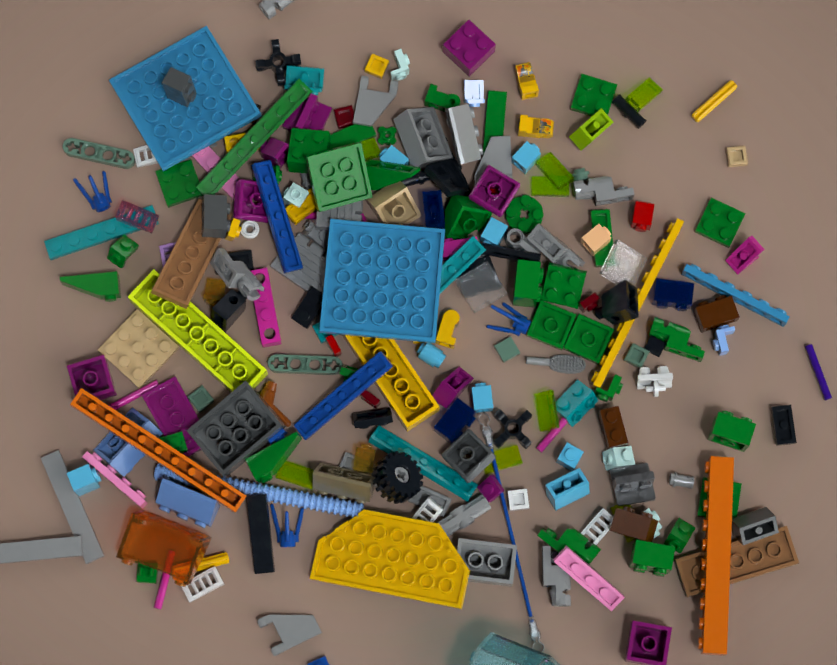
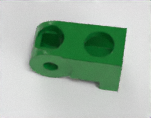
M430 84L424 106L434 107V109L443 112L447 108L460 106V98L456 94L447 95L437 91V85Z

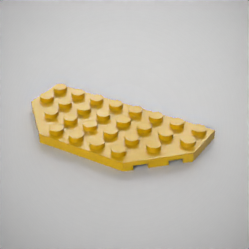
M364 509L357 516L337 527L335 531L318 540L310 579L462 609L470 570L439 523Z

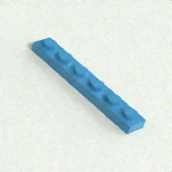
M686 264L681 274L722 296H732L735 303L782 327L786 325L790 317L786 315L787 313L784 310L770 307V304L765 300H757L752 297L751 293L735 289L733 284L718 280V277L712 273L706 274L702 272L701 268L694 264Z

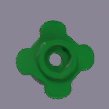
M382 126L378 129L380 133L379 144L394 145L396 143L395 133L397 130L395 127L385 128Z

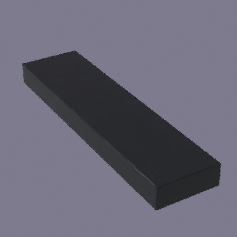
M267 494L246 496L255 574L275 572Z

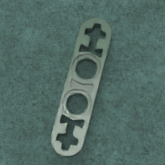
M75 138L66 139L63 143V150L70 157L123 169H130L135 164L134 155L128 150ZM73 143L76 148L81 149V154H79L80 152L78 149H72V151H69V148L67 146H71ZM88 147L95 149V153L92 156L85 154V150ZM106 151H111L113 157L110 160H105L103 154ZM117 153H119L120 158H126V156H129V159L131 161H127V163L124 164V161L122 159L117 158Z
M275 354L268 359V367L274 373L338 375L343 366L341 359L335 356ZM275 359H279L280 363H285L284 359H288V369H284L285 365H278V368H274V365L271 363L275 362ZM299 360L301 367L299 369H292L290 366L291 361ZM313 360L319 361L320 368L312 370L309 367L310 362ZM323 360L326 361V365H332L333 361H336V364L340 366L336 367L334 371L331 367H326V371H323Z

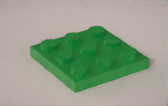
M361 142L305 156L318 212L373 197Z

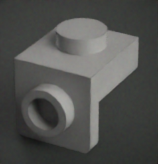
M316 219L307 221L303 227L302 234L309 237L322 248H326L329 231L316 230Z

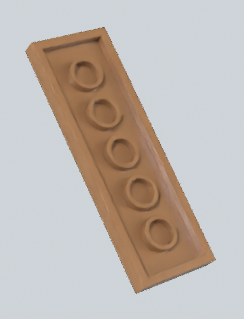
M198 199L151 292L187 309L222 239L202 237L203 200ZM232 213L227 214V220L231 221Z
M787 526L778 528L779 533L746 545H742L739 541L731 542L730 584L799 564ZM705 551L675 559L686 597L703 593V590H700V580L704 578V570H701V559L705 558Z

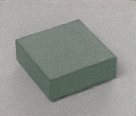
M512 337L494 345L503 363L520 354Z
M632 343L624 361L640 369L650 351Z
M203 385L187 397L199 413L214 402V399Z

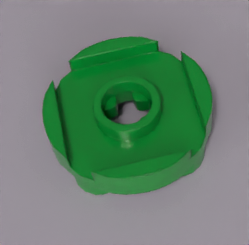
M529 195L514 198L506 209V222L511 229H519L526 234H530L538 224H541L544 216L541 204ZM521 211L529 212V218L526 219L524 217L521 219Z

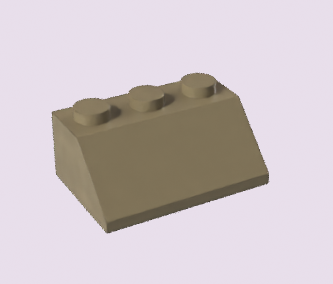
M319 463L313 472V489L317 490L320 494L327 495L332 493L341 499L349 497L354 498L356 502L366 503V501L370 502L375 486L373 485V480L375 477H372V474Z

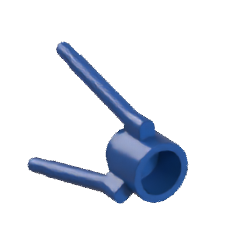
M105 171L102 172L105 196L103 193L99 194L92 176L88 177L95 193L94 200L91 199L76 178L73 179L76 186L90 203L92 209H96L97 212L109 209L111 207L110 203H112Z
M505 302L502 305L517 317L491 305L492 309L513 320L512 327L515 329L487 325L488 329L513 333L517 336L520 333L526 334L531 323L527 319L528 317L520 314Z
M270 504L277 534V543H280V547H296V542H299L304 508L300 509L295 534L294 531H289V512H285V531H282L281 535L274 505Z

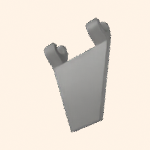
M361 76L353 124L372 127L396 97L398 81L392 80L389 93L367 90L369 77Z
M510 136L491 137L474 175L475 185L488 165L512 178Z
M267 615L258 619L257 622L260 628L273 622L282 643L271 649L273 656H277L322 633L313 615Z

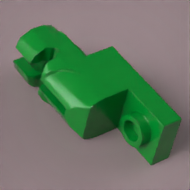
M655 317L649 335L662 341H667L665 351L701 362L704 357L705 351L701 350V347L693 344L687 345L691 333L688 328L669 322L668 326L664 327V320Z
M543 528L537 535L559 553L567 545L589 565L601 550L595 544L587 548L586 543L589 539L573 528H567L559 539L556 538L557 534L550 528L547 530Z

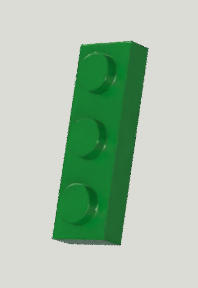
M610 209L592 210L590 212L592 229L600 224L602 227L605 226L611 233L610 243L594 255L595 268L615 266Z

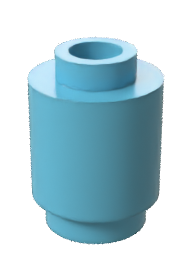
M428 342L427 344L422 343L417 351L419 353L418 358L432 367L439 368L446 357L441 349Z

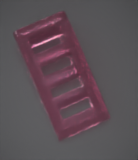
M122 200L115 218L119 222L153 233L159 215ZM126 208H127V209H129V211H128V213H127V216L124 217L123 215H124V213H125V211H126ZM135 211L136 215L134 217V220H131V216ZM141 214H143L144 216L141 223H138ZM148 217H151L148 227L145 226Z

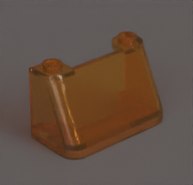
M140 510L131 513L116 557L122 559L121 562L127 565L141 563L169 574L175 580V584L186 587V585L191 584L212 537L159 515Z

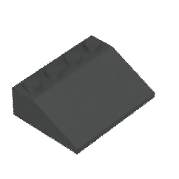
M245 381L191 426L187 432L222 476H229L246 461V458L254 455L268 443L269 439L287 426L254 388Z

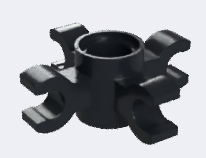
M279 39L271 40L273 54L268 60L255 61L257 72L272 69L277 75L278 86H284L286 84L284 72L287 69V65H301L300 54L286 57L280 51ZM276 60H282L283 64L280 66L274 65V62Z
M499 409L494 414V417L504 426V432L493 444L499 449L508 439H517L527 449L532 442L521 431L522 426L532 418V414L526 410L517 420H509ZM510 425H515L518 428V432L511 434L507 428Z

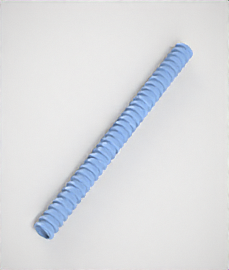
M159 463L156 465L154 472L156 481L158 479L162 481L164 478L174 483L177 482L179 485L184 484V486L190 485V487H194ZM217 475V477L246 496L267 494L268 502H280L281 505L286 503V506L291 504L292 507L296 505L298 508L302 506L304 509H315L317 512L321 510L323 513L327 511L328 514L333 512L334 515L338 513L340 516H351V518L357 516L364 509V504H358L356 501L353 503L351 500L333 499L332 496L327 498V495L322 497L321 494L317 496L313 493L311 495L309 492H298L296 489L294 491L290 488L286 490L285 487L280 489V486L275 488L274 485L256 484L254 481L250 483L249 480L244 482L243 479L238 481V478L233 480L232 477L228 479L226 476L220 477V475Z

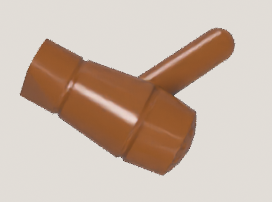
M268 381L260 396L275 411L284 424L290 427L291 421L274 405L277 383Z

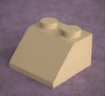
M401 181L384 187L373 194L372 198L367 199L374 214L383 224L407 226L422 216L408 188Z

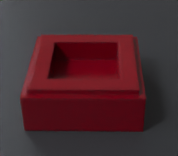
M352 105L334 109L338 129L354 125Z
M365 390L361 394V399L373 408L377 409L381 404L380 399L369 391Z

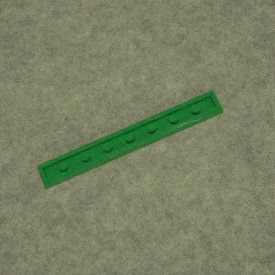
M298 79L195 188L203 196L204 194L215 195L313 91L303 81Z

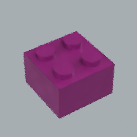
M468 20L443 44V53L470 77L495 52L496 44L474 23Z
M105 355L67 365L75 396L81 388L99 400L117 395Z
M633 620L630 624L625 662L641 665H666L672 627Z

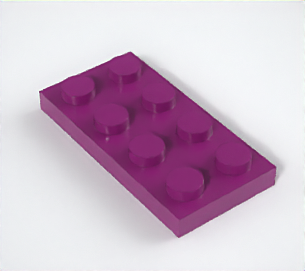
M176 377L142 394L164 437L183 432L188 451L182 453L183 455L189 457L202 450L187 432L191 426L199 421V418Z

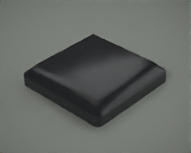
M651 335L644 349L660 357L666 342Z

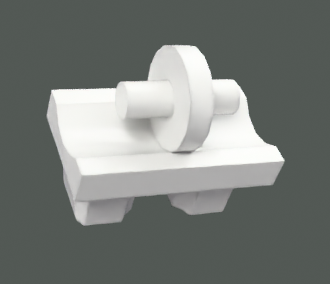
M667 366L658 367L657 374H650V368L641 367L637 377V390L646 389V392H653L654 397H658L659 391H666V388H672L673 373H669Z

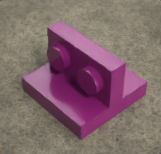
M311 93L309 98L307 97L285 120L283 129L290 132L292 128L323 130L332 112V107L318 102V96Z

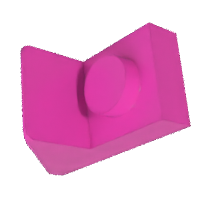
M750 236L725 261L738 275L758 259L765 249L753 236Z

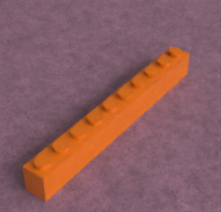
M81 388L71 402V407L212 499L217 500L218 503L232 512L236 513L246 498L245 494Z
M710 456L708 461H705V473H708V481H704V492H707V500L703 502V512H706V519H703L702 531H706L705 539H702V551H705V558L701 559V570H704V578L700 580V590H703V598H700L699 609L703 610L702 618L699 617V629L702 630V637L698 638V649H701V654L725 656L727 655L734 457Z

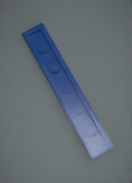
M271 160L254 163L251 166L283 272L289 273L301 270L303 265Z
M382 351L378 352L293 426L304 440H308L388 372L393 365Z

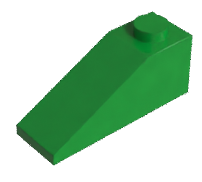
M369 159L365 162L371 190H379L380 188L408 179L420 171V167Z
M117 271L60 277L62 285L105 300L106 302L116 301V298H121L120 277Z
M295 432L246 458L245 460L255 480L259 483L270 481L302 440L301 435Z

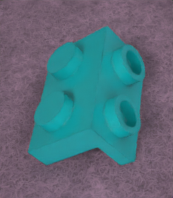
M287 65L284 89L288 90L300 79L313 91L312 94L318 95V92L323 91L325 68Z
M577 379L551 407L573 427L595 406L598 399L593 390Z

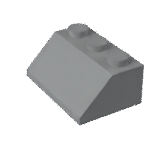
M465 104L445 109L457 163L464 164L480 160L481 155H483L482 145L478 144L476 138L479 136L477 125H473L472 118H475L473 107Z
M434 107L407 109L393 119L411 166L420 167L421 170L425 169L428 165L453 159Z
M458 538L457 551L470 570L468 582L512 587L517 545Z

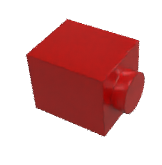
M636 201L631 228H635L639 232L650 231L655 204Z

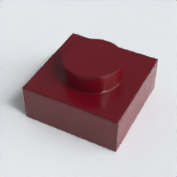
M593 293L579 303V309L582 313L587 310L591 312L598 306L597 303L600 298L596 293Z

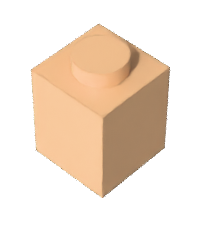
M598 224L581 238L580 243L594 256L610 243L611 233L605 226L602 227Z

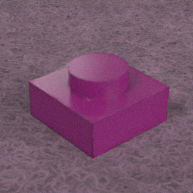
M490 475L477 487L488 503L494 501L505 491L494 475Z

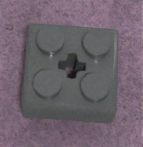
M467 429L441 454L444 460L467 483H470L496 458L494 453L470 429ZM466 454L472 455V457L466 458Z

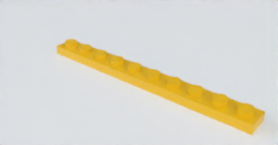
M677 218L675 223L671 222L667 233H669L667 240L663 238L658 247L661 252L658 256L654 255L650 263L653 267L650 273L646 271L642 282H644L642 289H637L638 313L683 226V220ZM635 319L619 324L616 330L619 334L616 339L612 338L608 346L611 350L608 356L604 354L599 364L602 366L600 372L595 371L591 382L594 383L592 389L595 390L596 387L601 388Z

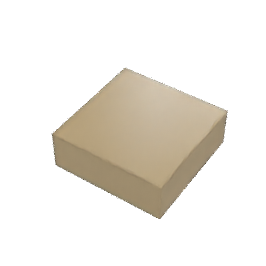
M745 146L726 148L728 167L748 165Z

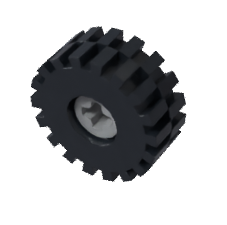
M391 452L379 460L373 467V470H375L372 473V477H375L373 485L377 484L378 486L375 488L376 491H381L382 494L380 496L382 498L387 497L388 502L394 500V504L406 502L417 495L421 490L420 487L423 486V482L420 481L423 479V474H419L421 468H417V461H412V456L409 454L405 456V452Z

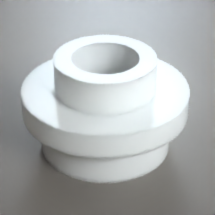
M246 220L242 223L241 234L245 238L252 239L259 234L257 222ZM248 227L253 228L251 233L246 231Z

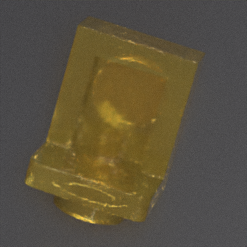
M207 278L205 294H203V300L207 302V305L215 306L225 296L226 284L223 280Z
M361 444V447H356L353 470L373 473L376 449H372L373 445Z

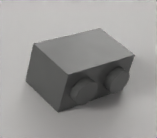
M171 67L162 81L167 98L188 107L190 102L195 100L197 94L192 78Z
M204 194L202 201V237L225 238L226 232L230 231V220H227V214H230V203H227V196Z
M767 507L732 519L734 537L742 545L779 533L776 516Z

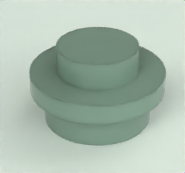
M585 168L576 169L574 174H571V178L574 181L588 180L590 173L585 171Z

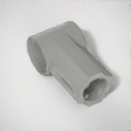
M514 228L508 232L506 245L509 248L518 250L523 248L525 249L524 251L541 253L523 235L521 230ZM517 235L520 241L514 243L510 240V236Z

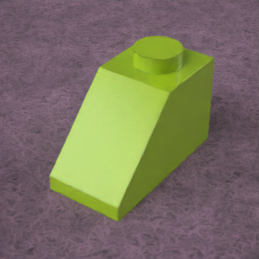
M601 108L573 132L569 138L582 151L605 131L613 121Z

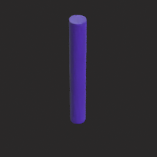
M812 344L807 345L805 349L825 401L829 400L832 396Z

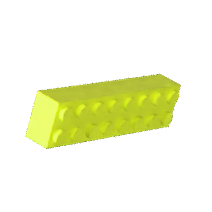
M153 269L128 296L129 301L231 393L245 381L255 389L268 375L267 370L193 303L190 302L187 309L152 294V289L160 275Z

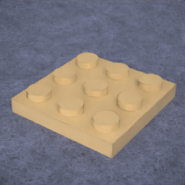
M136 309L98 351L105 355L109 362L140 389L180 347L139 309Z

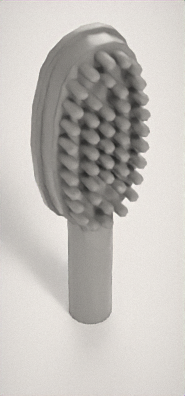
M555 355L551 358L526 357V364L549 366L552 370L560 373H581L586 367L584 359L573 355Z

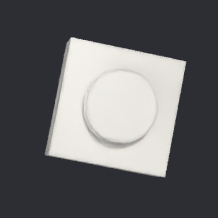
M527 489L507 491L510 511L529 509Z

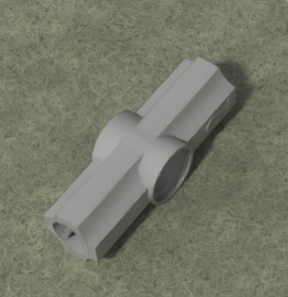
M482 494L468 504L459 506L438 523L442 526L447 536H450L457 530H462L472 524L476 518L489 511L491 506Z

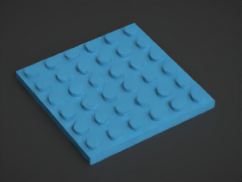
M207 26L109 80L162 171L169 169L262 116ZM171 67L192 78L197 94L195 100L190 102L188 107L167 98L162 81Z
M330 219L319 333L435 343L445 229Z

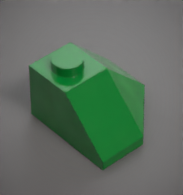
M461 195L452 196L445 209L446 238H453L455 240L468 238V234L484 229L492 212L473 202L469 197Z

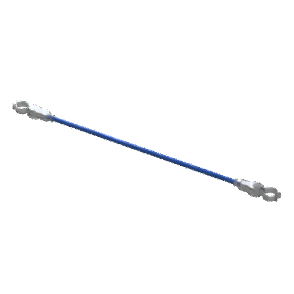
M478 418L479 424L483 426L481 433L485 439L486 446L494 453L493 430L488 424L484 427V424L480 423ZM494 459L492 463L495 476L501 484L496 459ZM502 492L500 497L511 544L516 545L504 493ZM516 551L515 561L529 616V636L535 644V640L539 642V639H541V633L532 615L519 556Z

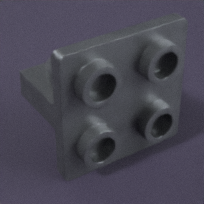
M648 463L610 469L617 506L655 500L653 488L655 477L654 472L649 470Z

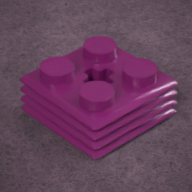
M488 165L470 193L469 199L498 217H502L520 188V183ZM498 188L499 194L492 195L490 189Z
M244 179L236 181L233 217L268 223L257 182ZM252 198H254V201H257V204L252 202Z

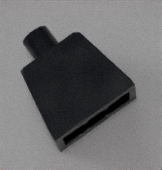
M625 279L603 293L601 296L602 306L595 309V315L599 320L605 318L614 325L639 317L637 288Z
M231 289L212 308L211 320L226 333L245 311L247 298L240 291L235 292Z

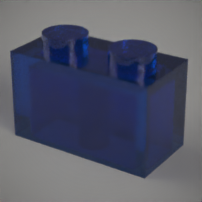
M441 190L422 192L425 227L445 229Z
M656 278L652 305H656L660 309L674 307L677 311H687L692 306L694 283Z
M457 398L434 426L433 431L452 444L463 434L462 431L466 426L470 428L475 422L476 418L474 416L476 411Z

